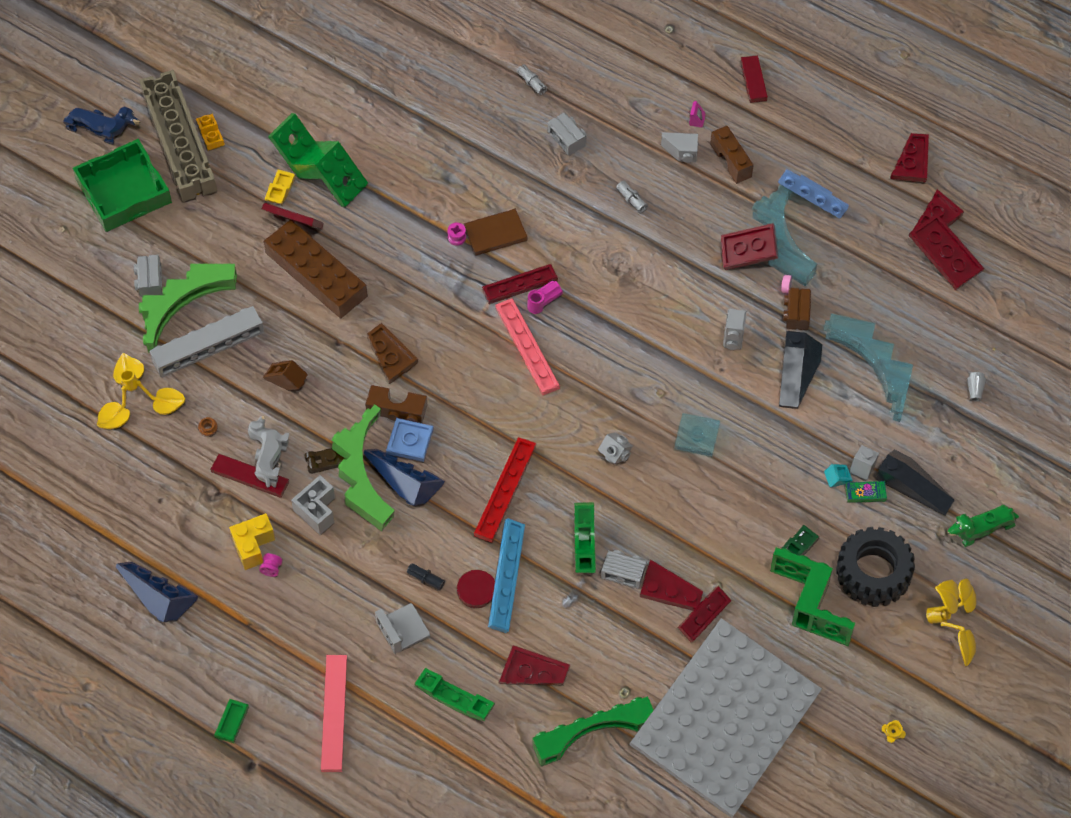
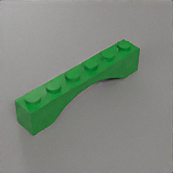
M648 696L644 698L637 697L628 704H617L611 710L605 712L603 710L598 711L586 719L584 717L578 718L572 724L559 725L550 732H539L533 737L532 745L542 767L561 760L564 753L575 741L593 731L605 728H622L638 732L654 709Z

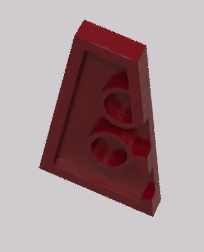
M937 189L914 229L936 214L949 227L963 216L964 211Z
M650 559L640 597L693 611L701 603L703 591Z
M513 645L499 684L564 685L570 664Z

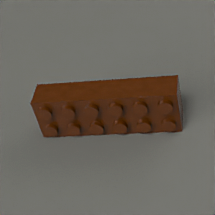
M291 219L263 241L265 253L340 319L368 297L367 285Z

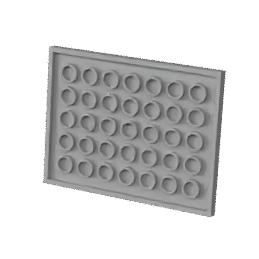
M721 618L629 745L732 818L822 688Z

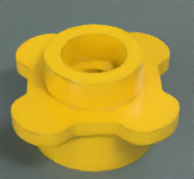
M897 720L891 721L887 725L884 724L881 728L882 732L886 734L889 743H894L895 740L903 739L906 736V732L903 731L902 725Z

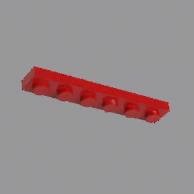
M520 437L517 438L476 527L474 537L493 543L535 451V442Z

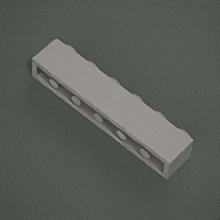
M254 306L244 308L238 313L231 316L228 315L215 323H209L205 327L191 331L180 338H175L169 343L156 346L149 351L152 362L162 378L264 333L263 323Z

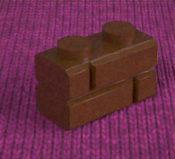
M789 288L788 295L784 294V306H787V310L783 311V321L786 322L787 329L807 331L810 325L811 290Z

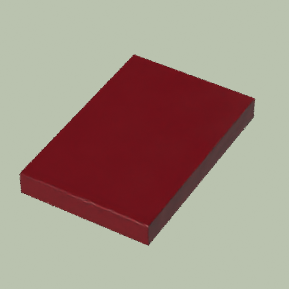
M263 203L261 208L269 213L321 230L324 225L323 222L267 203Z
M774 223L721 235L723 268L725 270L778 259Z

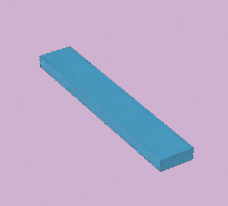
M509 518L504 523L488 624L489 628L503 633L509 632L525 529V524Z

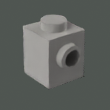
M861 445L853 459L850 473L868 480L875 468L879 453Z

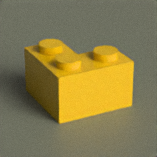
M266 513L229 527L232 540L245 570L263 564L259 546L275 540L274 531Z

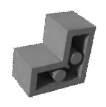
M319 475L291 500L293 511L319 535L334 523L333 512L327 507L335 499L334 488Z

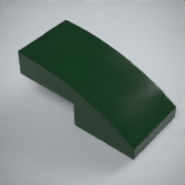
M803 525L793 538H789L782 548L789 550L793 554L804 556L820 538L816 533Z

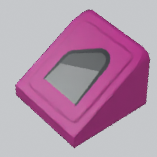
M694 101L689 124L690 126L703 127L706 116L705 111L697 101Z

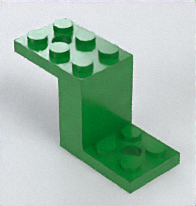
M291 113L268 136L297 178L322 179L341 207H346L368 184L339 141H315L296 113ZM291 134L294 136V142L292 144L289 141V136ZM345 176L348 179L346 186H344L343 184V178Z
M776 547L773 553L770 572L805 584L795 607L791 626L849 647L855 622L846 617L833 615L828 610H819L829 587L833 568L829 567L826 563H818L810 560L807 556H799L787 549Z

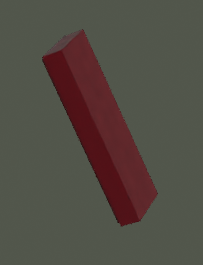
M758 55L741 57L740 62L750 103L767 101L768 96Z
M716 586L677 628L690 642H693L732 600L719 586Z

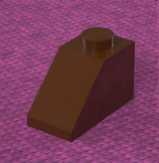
M294 360L272 363L263 378L289 391L300 389L305 384L304 380L308 374Z

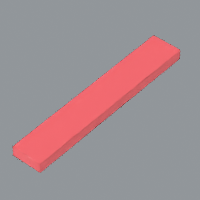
M513 298L496 304L495 308L542 396L560 389L556 377Z
M326 655L321 772H342L347 655Z

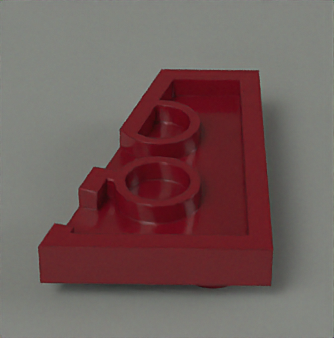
M910 134L890 179L915 182L927 181L929 134Z

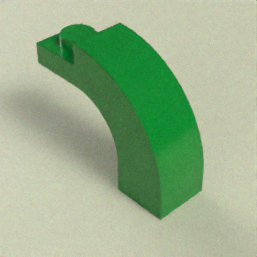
M594 502L574 503L576 573H596Z

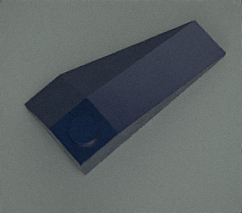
M379 449L364 450V455L397 494L410 505L417 506V504L427 503L444 485L445 480L427 470L423 472L413 469V464L397 462V457L386 454V452Z
M133 562L116 564L118 571L148 611L161 622L178 620L198 599L196 594L184 586L178 584L175 587L168 583L169 579L152 576L150 570Z

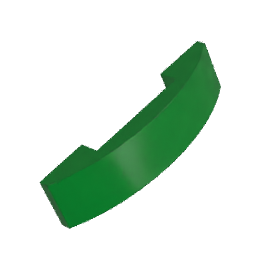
M427 668L423 670L415 682L417 688L433 699L461 714L485 721L495 705L494 702L479 694L474 696L443 680L441 675Z

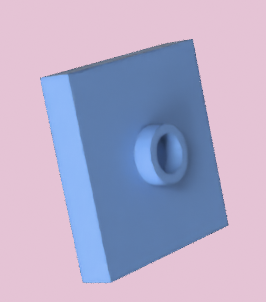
M396 418L386 454L424 462L434 426Z

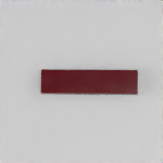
M548 264L482 286V291L488 304H492L543 287L551 281L558 282V277L552 264Z
M218 454L210 468L214 474L282 498L289 484V479L278 475L276 487L272 485L267 487L266 482L260 481L256 477L255 466L222 454Z

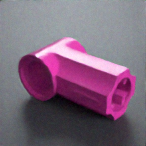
M551 281L539 290L530 291L527 301L529 312L539 314L543 311L544 306L561 296L563 291L556 281Z

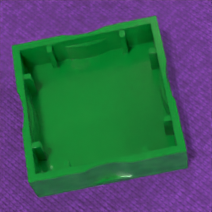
M139 139L120 146L106 155L95 157L73 167L75 179L105 232L172 203L167 185L159 172L151 164L150 157Z

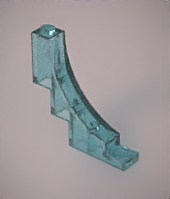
M831 313L830 320L825 321L823 331H827L825 339L845 345L862 356L870 364L882 383L886 402L893 403L891 412L894 413L893 421L900 422L913 364L891 360L894 344L872 339L876 323Z

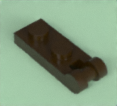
M332 448L317 452L309 451L304 454L305 461L308 462V472L311 474L338 468L342 460L345 459Z

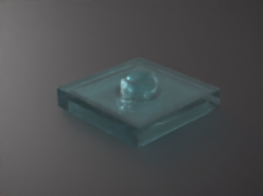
M682 413L674 449L712 457L720 420Z

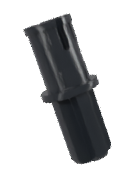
M413 563L407 568V574L420 580L422 584L426 583L438 591H441L445 585L446 580L432 574L429 569L425 570Z

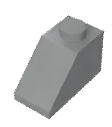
M662 132L661 146L676 160L687 163L697 161L698 134Z

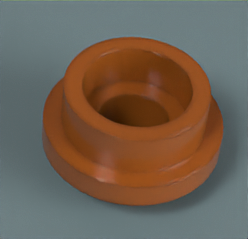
M205 417L199 422L198 429L202 435L211 436L216 433L218 425L214 419Z

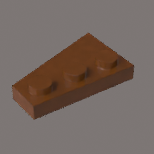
M382 323L367 333L370 344L389 384L418 363V358Z

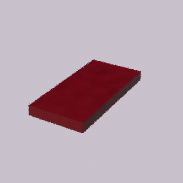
M938 214L915 228L908 235L955 290L962 287L985 269Z

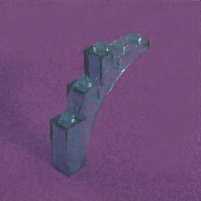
M780 184L776 193L773 192L769 198L763 196L760 201L757 200L754 203L752 218L763 225L772 223L775 225L778 259L769 260V265L785 275H791L792 279L806 286L816 274L817 263L807 257L797 247L789 234L785 222L784 209L793 191Z

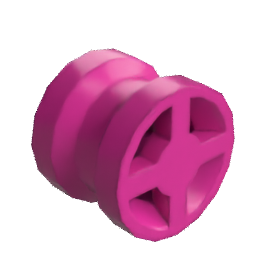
M455 222L448 227V241L452 245L459 246L466 241V228L462 223Z
M264 554V562L260 565L259 571L266 576H278V567L282 565V558L275 554Z

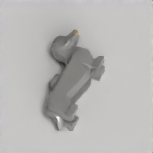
M260 416L257 421H252L248 426L249 437L262 443L261 449H257L255 454V460H257L255 475L260 481L266 482L267 487H270V485L276 487L280 468H273L280 459L281 450L286 451L289 433L281 435L276 429L265 428V418Z

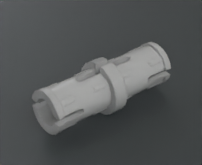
M525 64L517 69V73L525 79L526 84L531 86L539 95L547 91V86L539 80V76L531 72Z
M623 180L617 185L616 189L625 197L626 202L631 203L639 213L647 209L648 204L639 197V193L633 190L626 181Z

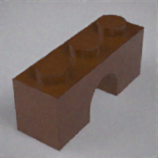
M728 125L712 131L710 145L718 157L725 156L728 164L727 171L737 184L752 178L754 164Z
M371 385L365 403L366 410L376 405L381 408L380 417L393 421L399 418L423 423L428 406L426 395L408 392L405 401L393 403L390 401V388Z

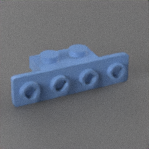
M786 169L778 181L782 186L837 218H841L849 207L847 203L833 196V192L802 174L799 176Z

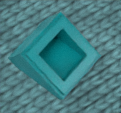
M831 464L824 471L829 487H837L846 484V482H853L847 465Z

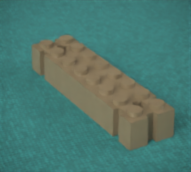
M174 70L160 73V77L156 79L153 76L140 79L142 94L147 103L182 202L196 198V194L200 192L203 195L216 192L217 187L211 167H209V162L181 88L178 85Z

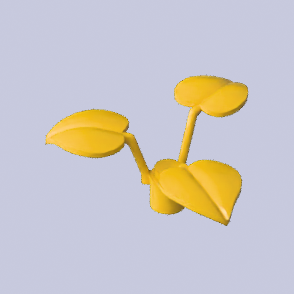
M122 353L113 373L116 383L123 385L121 387L122 405L118 402L105 404L99 411L96 425L103 429H115L123 426L130 417V411L125 408L126 391H134L138 386L154 400L153 409L163 415L177 410L184 404L185 397L181 392L173 388L159 389L156 397L153 396L138 381L144 373V365L139 360Z
M962 579L959 586L953 580H946L935 587L945 606L928 608L926 612L927 620L930 624L941 623V626L960 630L958 642L964 664L968 666L976 652L975 638L971 630L965 631L964 627L947 623V621L951 618V614L956 613L958 607L963 605L967 613L972 612L976 607V594L968 579Z

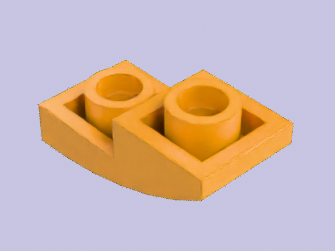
M213 113L196 119L207 150L225 145Z

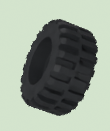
M867 527L866 531L860 529L856 531L855 535L851 534L841 546L836 567L838 582L840 585H843V591L846 594H851L850 598L855 601L857 599L861 600V604L867 605V603H872V606H879V603H883L885 606L889 605L891 600L896 602L900 599L901 595L907 592L913 577L915 557L914 553L911 552L912 548L908 543L904 544L905 539L901 535L897 537L892 530H889V532L884 531L882 527H878V529ZM869 555L880 556L891 564L894 572L883 578L871 577L859 568L857 561Z

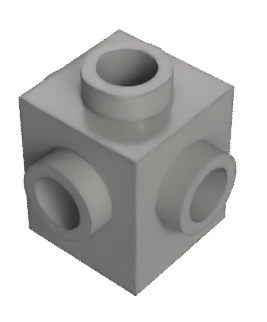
M615 432L606 435L598 451L605 455L607 461L616 464L625 462L630 457V450L633 445L628 442L629 440L625 436Z

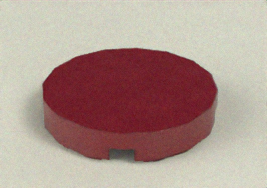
M468 571L459 578L457 595L466 606L483 608L492 602L495 580L486 571Z

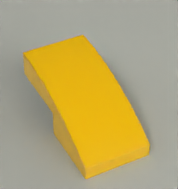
M277 169L273 183L269 185L265 201L282 205L291 190L296 177L295 174Z

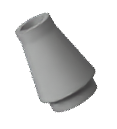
M971 372L967 378L971 401L978 402L982 400L986 383L984 373Z

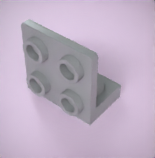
M412 603L390 614H385L383 609L375 612L376 623L394 654L430 637L428 629Z

